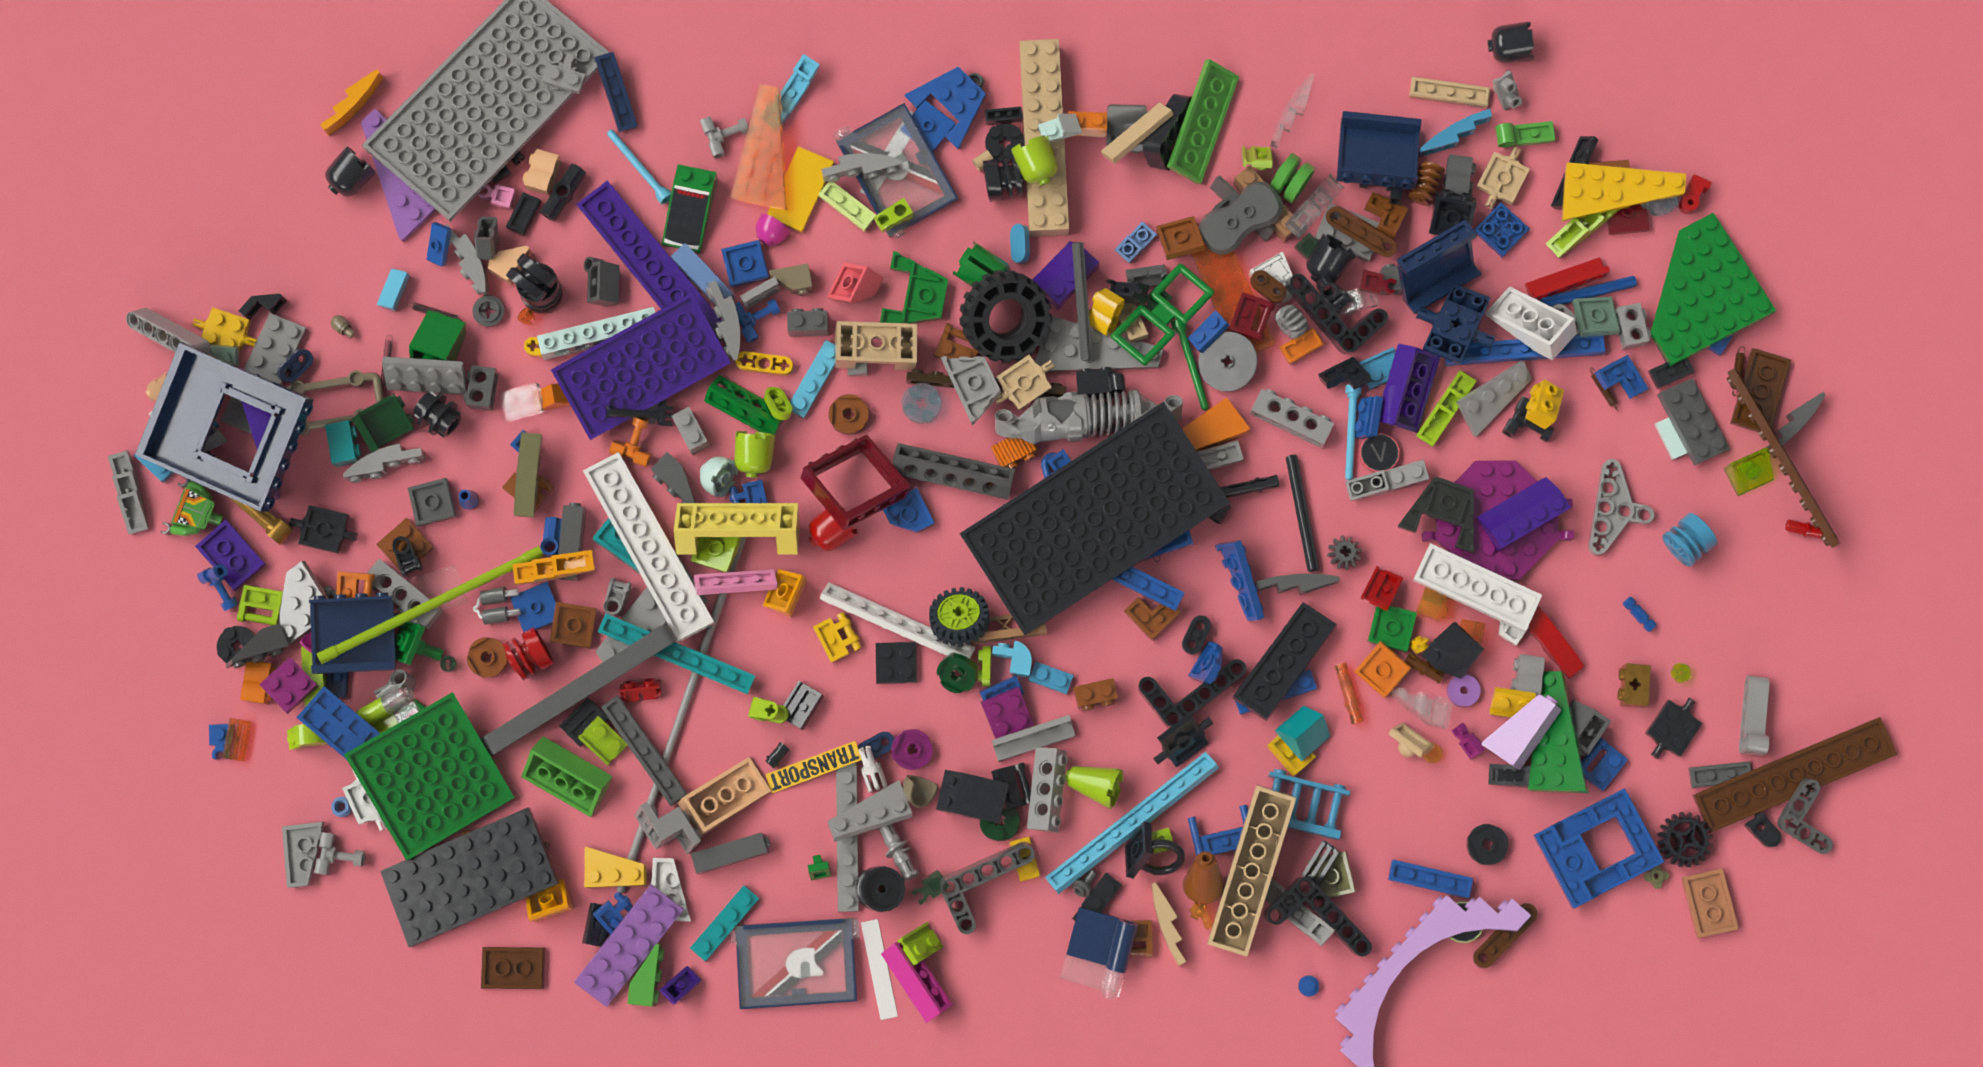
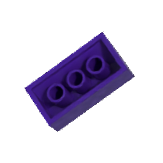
M1398 343L1383 392L1379 422L1415 433L1419 432L1440 356L1417 347Z
M1545 477L1478 516L1477 519L1499 552L1564 514L1571 506L1561 490Z

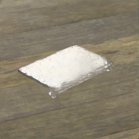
M456 564L407 580L429 599L462 584ZM402 591L401 593L403 599H405L407 597V592ZM466 594L439 607L446 611L467 604Z

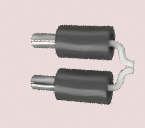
M505 587L481 590L477 604L473 606V611L478 613L479 618L483 620L485 625L509 621L510 617L521 615L520 608L509 610L506 606L482 611V615L477 608L480 605V600L482 605L506 602L508 597L518 596L519 589L507 590Z

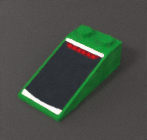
M680 164L677 165L662 245L679 249L686 243L694 252H701L719 180L716 172Z

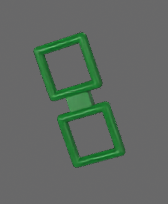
M1178 264L1150 294L1151 298L1158 305L1152 311L1148 310L1144 305H1139L1111 334V339L1142 365L1146 366L1175 336V331L1168 324L1174 318L1186 324L1215 292L1186 266ZM1180 273L1204 292L1185 314L1160 295ZM1141 314L1165 333L1145 356L1121 337Z

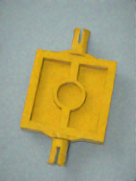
M213 307L206 322L194 318V322H192V326L203 329L201 337L212 345L239 347L240 353L241 348L245 344L255 346V343L250 341L257 342V339L248 336L251 320Z

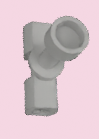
M711 116L700 120L704 134L708 136L710 141L709 147L714 159L725 155L721 145L724 142V137L738 132H742V135L750 133L745 118L737 120V125L720 130L719 127L715 128Z
M321 832L319 847L322 850L320 859L316 860L314 873L329 876L330 865L335 863L336 860L351 861L353 866L363 867L365 851L356 850L354 854L338 852L337 847H334L336 835Z

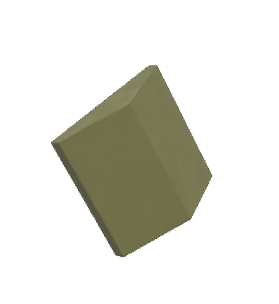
M1347 851L1341 852L1325 880L1319 886L1329 898L1356 892ZM1332 855L1328 856L1315 878H1319ZM1319 858L1316 864L1314 865L1313 869L1310 872L1311 874L1321 858ZM1317 896V901L1322 900L1320 896Z

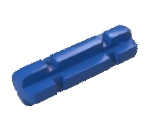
M1628 597L1623 602V606L1630 610L1632 616L1640 624L1644 625L1643 628L1647 632L1652 631L1656 627V623L1648 618L1649 615L1639 604H1635L1636 601L1632 597Z

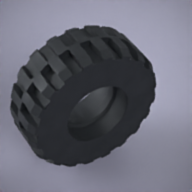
M997 270L992 275L988 273L983 275V280L980 282L975 281L971 285L973 287L971 291H966L963 297L966 300L960 306L962 317L959 318L960 325L963 327V335L969 341V344L981 355L996 362L1001 360L1003 363H1010L1013 359L1016 361L1022 360L1023 356L1027 354L1031 356L1035 353L1034 349L1038 345L1040 347L1045 342L1043 340L1044 336L1050 332L1048 324L1052 322V314L1049 313L1051 304L1046 298V293L1032 279L1012 270L1007 272ZM1005 299H1014L1020 303L1022 308V317L1019 324L1007 333L999 334L994 332L989 324L992 309L996 304Z

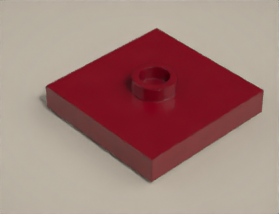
M1646 203L1622 208L1607 221L1609 235L1648 232L1650 228Z

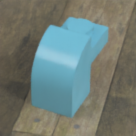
M1014 640L1013 648H1010L1009 644L998 643V646L993 645L992 656L1012 659L1010 675L1030 678L1032 658L1030 651L1024 644Z

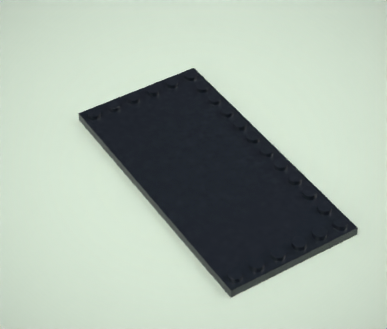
M1162 402L959 534L1022 633L1026 636L1225 508L1230 502L1165 402Z

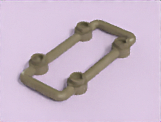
M358 370L350 372L347 377L306 384L295 380L287 387L305 395L306 391L347 384L361 387L365 381L373 380L376 402L384 399L380 376L376 373L363 374ZM363 409L356 410L354 414L362 411ZM352 415L313 422L306 420L305 429L300 435L306 436L311 430L325 428L327 424L347 420L354 423L351 418Z

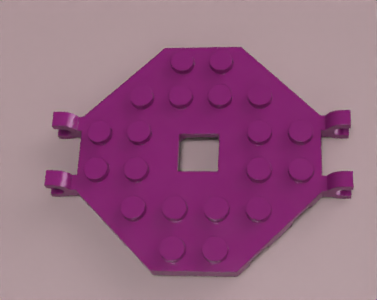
M1516 460L1475 461L1454 482L1474 489V552L1471 554L1454 548L1461 528L1436 519V532L1424 531L1422 533V542L1436 541L1450 553L1511 581H1519L1557 541H1572L1574 539V530L1558 532L1557 517L1498 552L1477 517L1538 481ZM1566 499L1569 505L1573 507V500Z

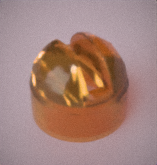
M529 308L522 309L517 317V320L524 325H531V320H535V315Z

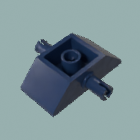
M1453 283L1440 312L1435 313L1420 307L1416 319L1433 324L1423 350L1461 364L1474 341L1491 348L1496 336L1479 330L1491 298Z

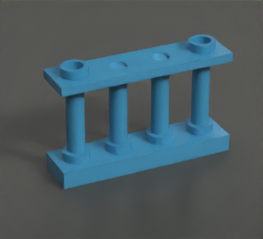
M1278 769L1268 773V777L1274 778L1273 790L1280 791L1282 781L1294 783L1292 796H1296V801L1287 828L1334 840L1340 838L1341 831L1336 830L1337 826L1335 824L1342 795H1350V791L1346 790V786L1334 784V787L1288 776L1286 771ZM1302 786L1314 788L1308 817L1304 822L1296 820L1297 816H1295ZM1322 790L1334 793L1328 822L1324 827L1316 825L1317 821H1315Z

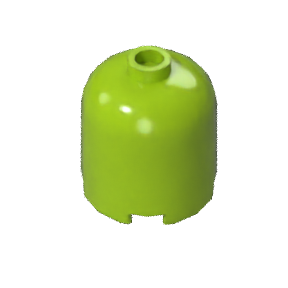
M1042 135L1029 139L1028 145L1021 147L1018 144L1011 149L1019 170L1028 183H1039L1040 186L1051 182L1050 178L1058 171V162L1048 136Z
M736 431L734 454L736 468L746 473V477L758 478V474L768 472L772 466L775 435L764 432L747 434V431Z

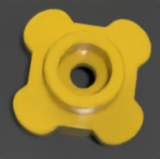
M1418 636L1411 640L1412 644L1408 648H1412L1415 653H1420L1429 647V638Z

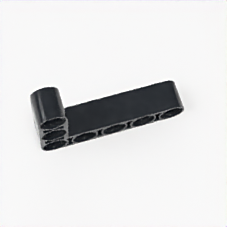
M1292 275L1285 282L1287 291L1341 353L1347 354L1356 351L1388 321V314L1385 310L1375 309L1368 312L1349 329L1304 275ZM1294 278L1300 282L1298 289L1292 284ZM1306 294H1310L1313 297L1311 304L1306 302ZM1319 309L1325 311L1326 316L1324 319L1319 317ZM1375 313H1377L1380 316L1379 323H1376L1373 320V315ZM1333 324H1336L1338 326L1339 330L1337 334H1334L1331 331V326ZM1360 326L1365 328V336L1359 334ZM1345 339L1350 340V342H1351V348H1350V349L1345 348V346H1344V341H1345Z
M1239 659L1231 661L1219 670L1218 677H1223L1226 680L1225 686L1219 687L1215 681L1211 684L1202 683L1175 705L1152 677L1142 678L1138 685V691L1163 724L1170 728L1174 724L1168 722L1167 716L1169 714H1175L1178 717V721L1189 713L1193 716L1241 679L1246 672V665ZM1239 665L1242 668V673L1234 674L1231 671V666ZM1150 682L1153 685V690L1150 692L1144 691L1142 684ZM1202 689L1208 690L1210 697L1202 699L1199 691ZM1163 698L1166 705L1163 708H1158L1154 703L1155 699ZM1187 701L1192 702L1194 710L1190 712L1184 710L1183 704Z
M1298 877L1264 911V918L1268 923L1279 925L1305 902L1319 918L1335 930L1334 934L1353 954L1363 957L1371 952L1372 945L1370 941L1310 878ZM1302 881L1308 883V889L1305 892L1300 890V883ZM1288 895L1294 898L1291 906L1285 904V898ZM1317 896H1320L1323 901L1319 907L1314 905V899ZM1274 909L1279 912V918L1275 921L1270 918V913ZM1331 911H1335L1337 915L1336 920L1330 922L1328 919V914ZM1345 926H1349L1351 930L1348 937H1344L1342 934ZM1360 941H1363L1365 944L1362 952H1358L1356 949V945Z

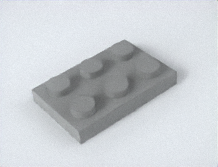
M1329 202L1314 240L1319 241L1323 234H1330L1343 242L1341 244L1346 250L1351 248L1356 253L1357 258L1369 262L1373 250L1328 224L1326 213L1331 207L1337 206ZM1349 211L1377 228L1379 222ZM1335 212L1334 217L1339 219L1340 214Z

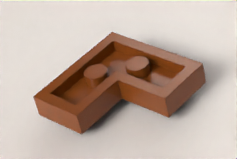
M1372 192L1364 210L1381 217L1377 228L1394 238L1408 208L1403 205L1390 204L1388 198Z
M1138 597L1124 610V613L1152 641L1181 611L1177 608L1175 612L1161 604L1152 611Z

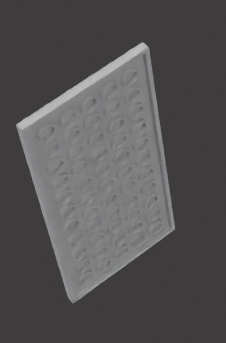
M504 0L362 144V147L451 222L575 94L542 83L547 64L558 66L559 62L564 63L567 53L575 55L574 66L577 67L576 72L586 75L585 84L598 70L594 57L610 52L547 0Z

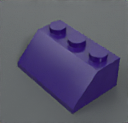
M1071 241L1033 278V281L1046 293L1047 300L1058 310L1075 293L1072 255L1073 242ZM1084 249L1086 280H1088L1099 268V261Z

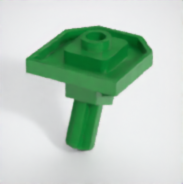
M409 621L399 628L395 637L396 660L411 665L415 653L440 661L444 650L422 641L421 637L425 627Z

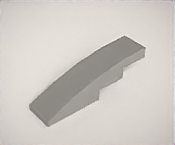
M129 450L107 456L118 494L116 497L128 534L149 529L140 487Z

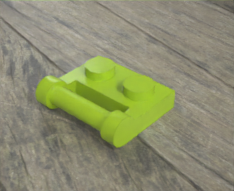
M244 585L237 621L245 622L246 620L271 626L278 624L283 592ZM252 607L273 611L272 617L247 613V608Z

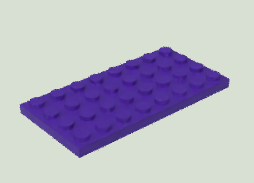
M690 293L551 369L586 434L592 440L632 418L617 416L615 418H606V405L616 406L618 409L646 410L731 362L694 295Z

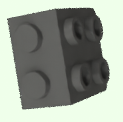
M1126 104L1108 105L1106 145L1108 146L1147 113V107L1145 105ZM1144 140L1133 148L1131 152L1138 153L1143 151Z

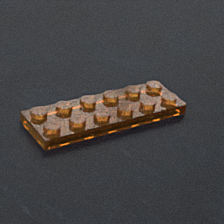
M1205 246V250L1192 253L1191 256L1202 280L1215 292L1211 297L1215 310L1231 325L1242 292L1253 295L1234 251L1220 255L1212 252ZM1259 306L1250 328L1253 331H1256L1262 315ZM1267 325L1263 333L1265 336L1263 342H1258L1244 336L1253 344L1257 353L1275 345ZM1229 327L1225 330V332H1232L1229 331Z

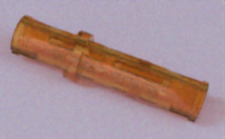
M1347 663L1338 664L1334 668L1344 696V707H1347L1351 725L1361 723L1364 719L1360 711V700L1356 697Z

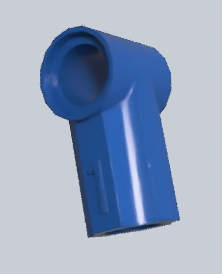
M557 517L545 518L543 541L540 548L547 558L552 555H558L562 519ZM554 544L556 546L554 551L547 552L549 545Z

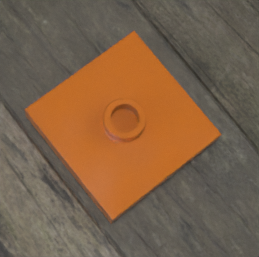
M1380 641L1354 673L1382 697L1386 698L1412 667Z

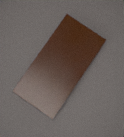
M1752 348L1743 380L1772 427L1791 359ZM1737 398L1730 424L1756 432L1760 429L1757 423L1754 424L1747 414L1750 410L1747 405L1742 406Z

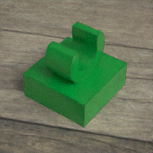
M821 855L813 856L814 864L808 865L811 880L831 877L828 861L823 862Z

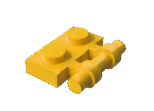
M844 612L837 615L840 622L835 625L832 619L829 618L813 626L831 663L849 655L846 648L849 645H852L854 651L862 648L859 643L860 638L858 634L854 633L851 627L852 623ZM841 629H844L848 637L843 641L838 633Z

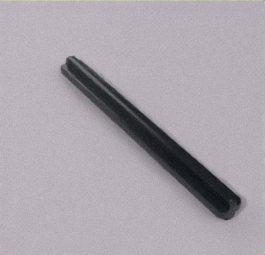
M1289 455L1286 457V464L1307 571L1315 572L1319 570V564L1297 455Z

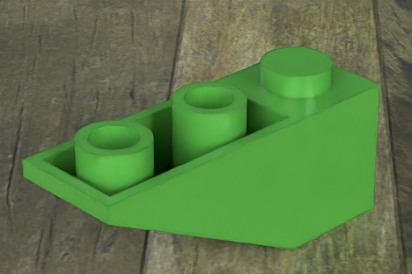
M661 944L654 946L630 982L627 1004L654 1007L655 1003H658L660 991L657 990V982H661L662 970L659 969V964L664 959V949H661Z

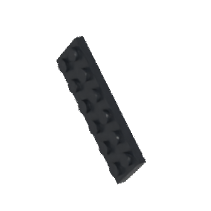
M1303 602L1239 687L1233 699L1267 721L1336 628L1337 624Z

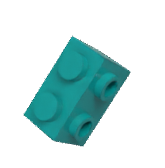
M349 420L325 425L331 463L335 467L356 463L359 460V456H361V448L359 444H356L355 438L358 437L356 425H353Z

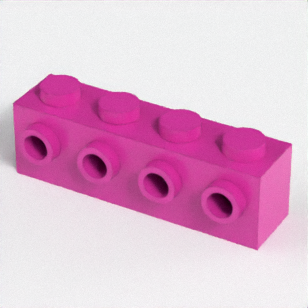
M897 941L882 952L881 955L927 1023L953 1004L924 960L913 966L902 949V943Z

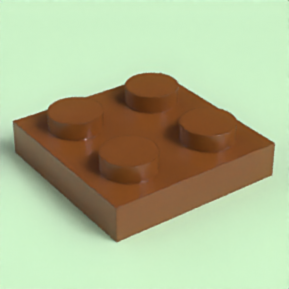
M1194 216L1156 226V231L1167 260L1205 250V245Z
M405 518L376 544L398 569L397 559L392 548L395 538L403 536L412 541L420 560L434 548L408 518ZM406 541L399 544L400 551L406 550L408 546Z
M556 602L549 642L589 649L591 647L597 608Z

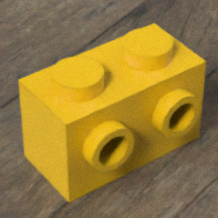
M1544 379L1539 384H1535L1530 391L1531 398L1526 405L1527 413L1525 418L1546 429L1557 420L1564 390Z

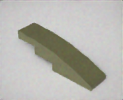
M521 432L514 516L534 518L540 480L538 476L541 462L542 434Z

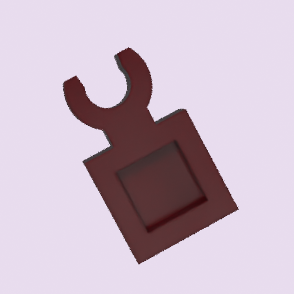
M1364 270L1359 291L1379 295L1380 291L1383 290L1385 294L1393 295L1395 290H1390L1388 284L1395 285L1397 281L1392 278L1383 280L1384 274Z

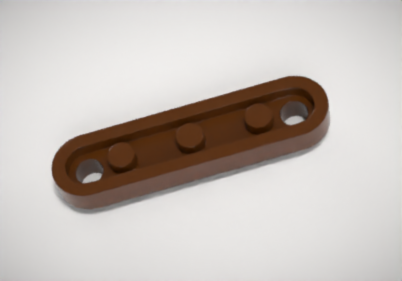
M1333 206L1327 211L1326 221L1329 225L1383 257H1391L1396 253L1398 243L1393 237L1341 206ZM1335 212L1340 214L1339 219L1334 217ZM1385 243H1390L1391 249H1386Z
M1524 903L1520 905L1531 916L1518 931L1495 930L1474 952L1473 961L1477 967L1488 968L1536 920L1537 910L1532 904ZM1481 954L1486 955L1487 960L1485 962L1480 960Z

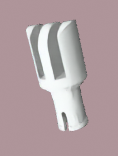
M865 746V751L864 747H862L858 752L864 765L861 772L870 793L872 792V786L868 775L871 776L876 790L880 789L876 772L879 773L883 787L886 788L888 785L881 764L875 762L871 746Z

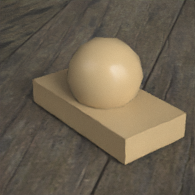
M1404 723L1395 726L1389 732V735L1399 742L1398 750L1404 757H1412L1415 754L1422 757L1431 752L1434 747L1432 743Z

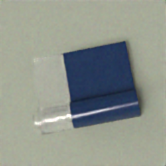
M1079 907L1060 979L1099 989L1103 993L1102 996L1107 999L1113 1000L1115 997H1119L1139 925L1129 920Z

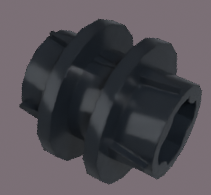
M431 391L426 393L417 402L414 408V416L418 418L417 424L422 428L430 425L428 432L432 436L439 434L444 438L457 428L461 421V413L457 411L458 405L452 401L445 404L447 397L443 393L436 395Z

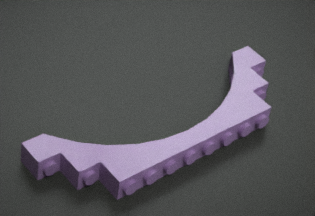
M1446 895L1444 898L1439 896L1432 904L1435 908L1430 913L1426 911L1418 919L1421 923L1415 929L1412 926L1404 936L1407 939L1402 944L1398 941L1390 950L1393 954L1388 959L1384 957L1377 964L1379 968L1375 974L1370 972L1363 980L1365 985L1360 990L1356 988L1349 995L1351 1000L1348 1004L1342 1003L1335 1011L1338 1014L1335 1018L1353 1034L1351 1038L1347 1035L1340 1043L1342 1046L1340 1051L1357 1067H1374L1373 1036L1379 1008L1390 985L1402 969L1420 952L1442 939L1463 932L1485 929L1518 931L1531 915L1513 899L1509 901L1505 899L1498 906L1497 909L1500 911L1497 913L1480 897L1476 900L1472 898L1464 906L1467 908L1464 911L1449 896Z

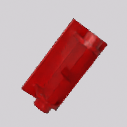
M648 678L643 680V682L636 683L634 680L625 681L619 687V692H623L620 693V698L622 701L625 700V702L640 701L639 693H643V700L658 699V697H662L661 689H657L660 687L661 680Z

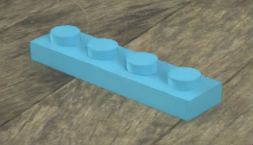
M825 340L790 401L792 413L805 419L835 366V345Z

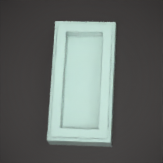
M1669 418L1654 424L1671 460L1687 454Z

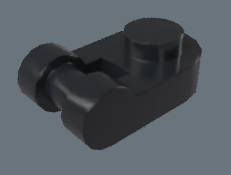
M1762 812L1755 814V818L1744 825L1765 847H1775L1781 841V833ZM1760 823L1764 826L1761 831L1757 829Z

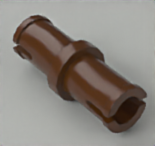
M1412 653L1407 655L1405 662L1418 671L1419 675H1425L1440 684L1444 678L1443 676H1445V672L1437 670L1427 660L1423 661Z

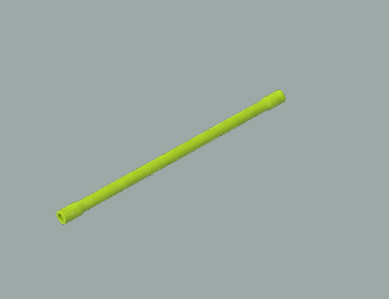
M537 546L517 558L316 654L321 664H324L352 648L513 571L512 564L532 562V560L544 557L543 552Z

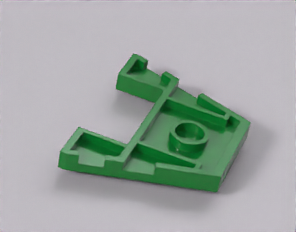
M893 251L890 270L910 273L903 311L882 308L880 323L910 324L941 319L948 279Z

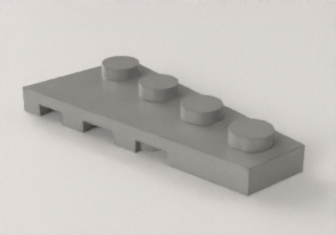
M1519 361L1456 401L1472 436H1477L1530 382L1532 378L1523 361Z
M900 780L830 819L828 826L834 842L912 818V812L904 795Z

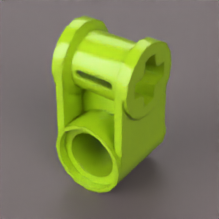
M753 697L748 717L781 724L787 720L789 712L785 706Z

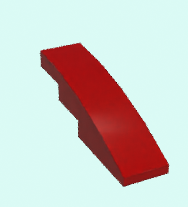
M1537 606L1528 626L1530 632L1543 646L1542 649L1564 675L1570 679L1585 666L1552 621Z

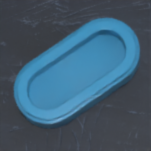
M1015 224L1010 231L1011 258L1016 263L1023 264L1030 256L1029 229L1022 224Z

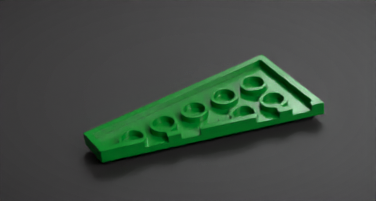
M1543 671L1541 695L1545 698L1549 695L1558 702L1556 705L1561 709V712L1532 752L1528 790L1531 792L1589 793L1584 777L1585 771L1582 768L1576 728L1573 725L1572 709L1569 706V695L1564 673L1561 671Z

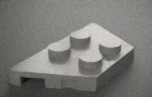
M943 356L941 360L971 424L974 425L1001 394V390L985 357L969 358L959 356V358H948Z

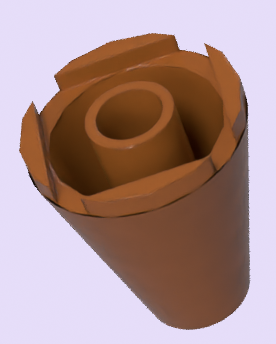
M1210 852L1199 853L1184 877V893L1193 902H1206V904H1210L1218 900L1223 893L1224 881L1216 857Z

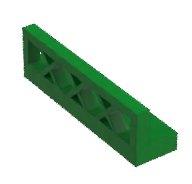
M721 375L714 380L707 390L704 402L759 432L771 433L776 436L780 424L784 421L770 415L771 412L764 399ZM720 383L726 386L728 389H723L717 385ZM735 394H740L745 398H739ZM753 404H759L762 408H757Z

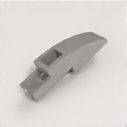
M848 154L839 156L838 165L821 169L824 182L832 183L840 180L841 177H855L859 175V172H862L864 179L874 180L882 174L888 173V175L898 173L902 169V161L882 154Z
M451 230L449 246L453 244L456 247L454 252L462 260L459 262V265L462 267L460 270L461 274L466 280L470 278L473 281L472 287L478 295L481 293L484 296L489 295L486 270L482 260L476 256V248L466 234L458 238L453 230Z
M713 280L706 283L708 288L705 290L708 298L714 300L716 307L713 308L716 316L722 319V321L715 323L717 328L714 331L717 338L723 340L725 346L722 348L726 355L734 361L738 359L740 348V326L732 296L723 298L717 282Z
M401 444L391 445L361 458L343 473V476L351 483L361 482L363 478L368 477L370 479H380L382 475L388 474L387 466L389 468H397L403 463L414 465L421 463L420 460H426L425 451L422 448L405 451Z
M1423 459L1390 470H1382L1348 480L1345 483L1350 501L1407 488L1413 484L1430 479Z

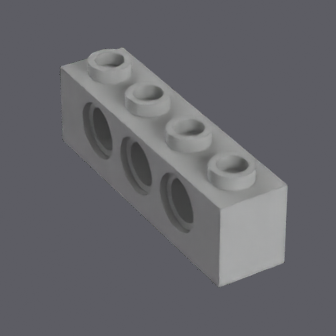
M1261 389L1251 409V415L1315 446L1323 447L1334 425L1329 417L1324 415L1318 416L1313 413V410L1305 406L1301 408L1295 405V402L1285 397L1282 399L1276 396L1277 393L1270 389ZM1276 404L1279 406L1280 411L1272 412L1269 406ZM1295 413L1298 416V420L1291 421L1287 415ZM1311 421L1315 423L1316 428L1314 430L1308 429L1306 422Z
M378 559L367 572L375 574L372 590L376 592L379 589L381 592H387L388 596H393V602L399 606L397 610L400 613L414 608L416 604H422L430 600L381 559ZM386 579H391L392 583L390 587L384 588V581ZM402 591H406L407 597L400 601L398 598L399 594ZM437 607L414 618L412 622L429 630L444 610Z
M1036 747L1027 829L1058 833L1061 824L1060 813L1063 804L1062 794L1065 784V767L1068 761L1067 751L1057 748Z

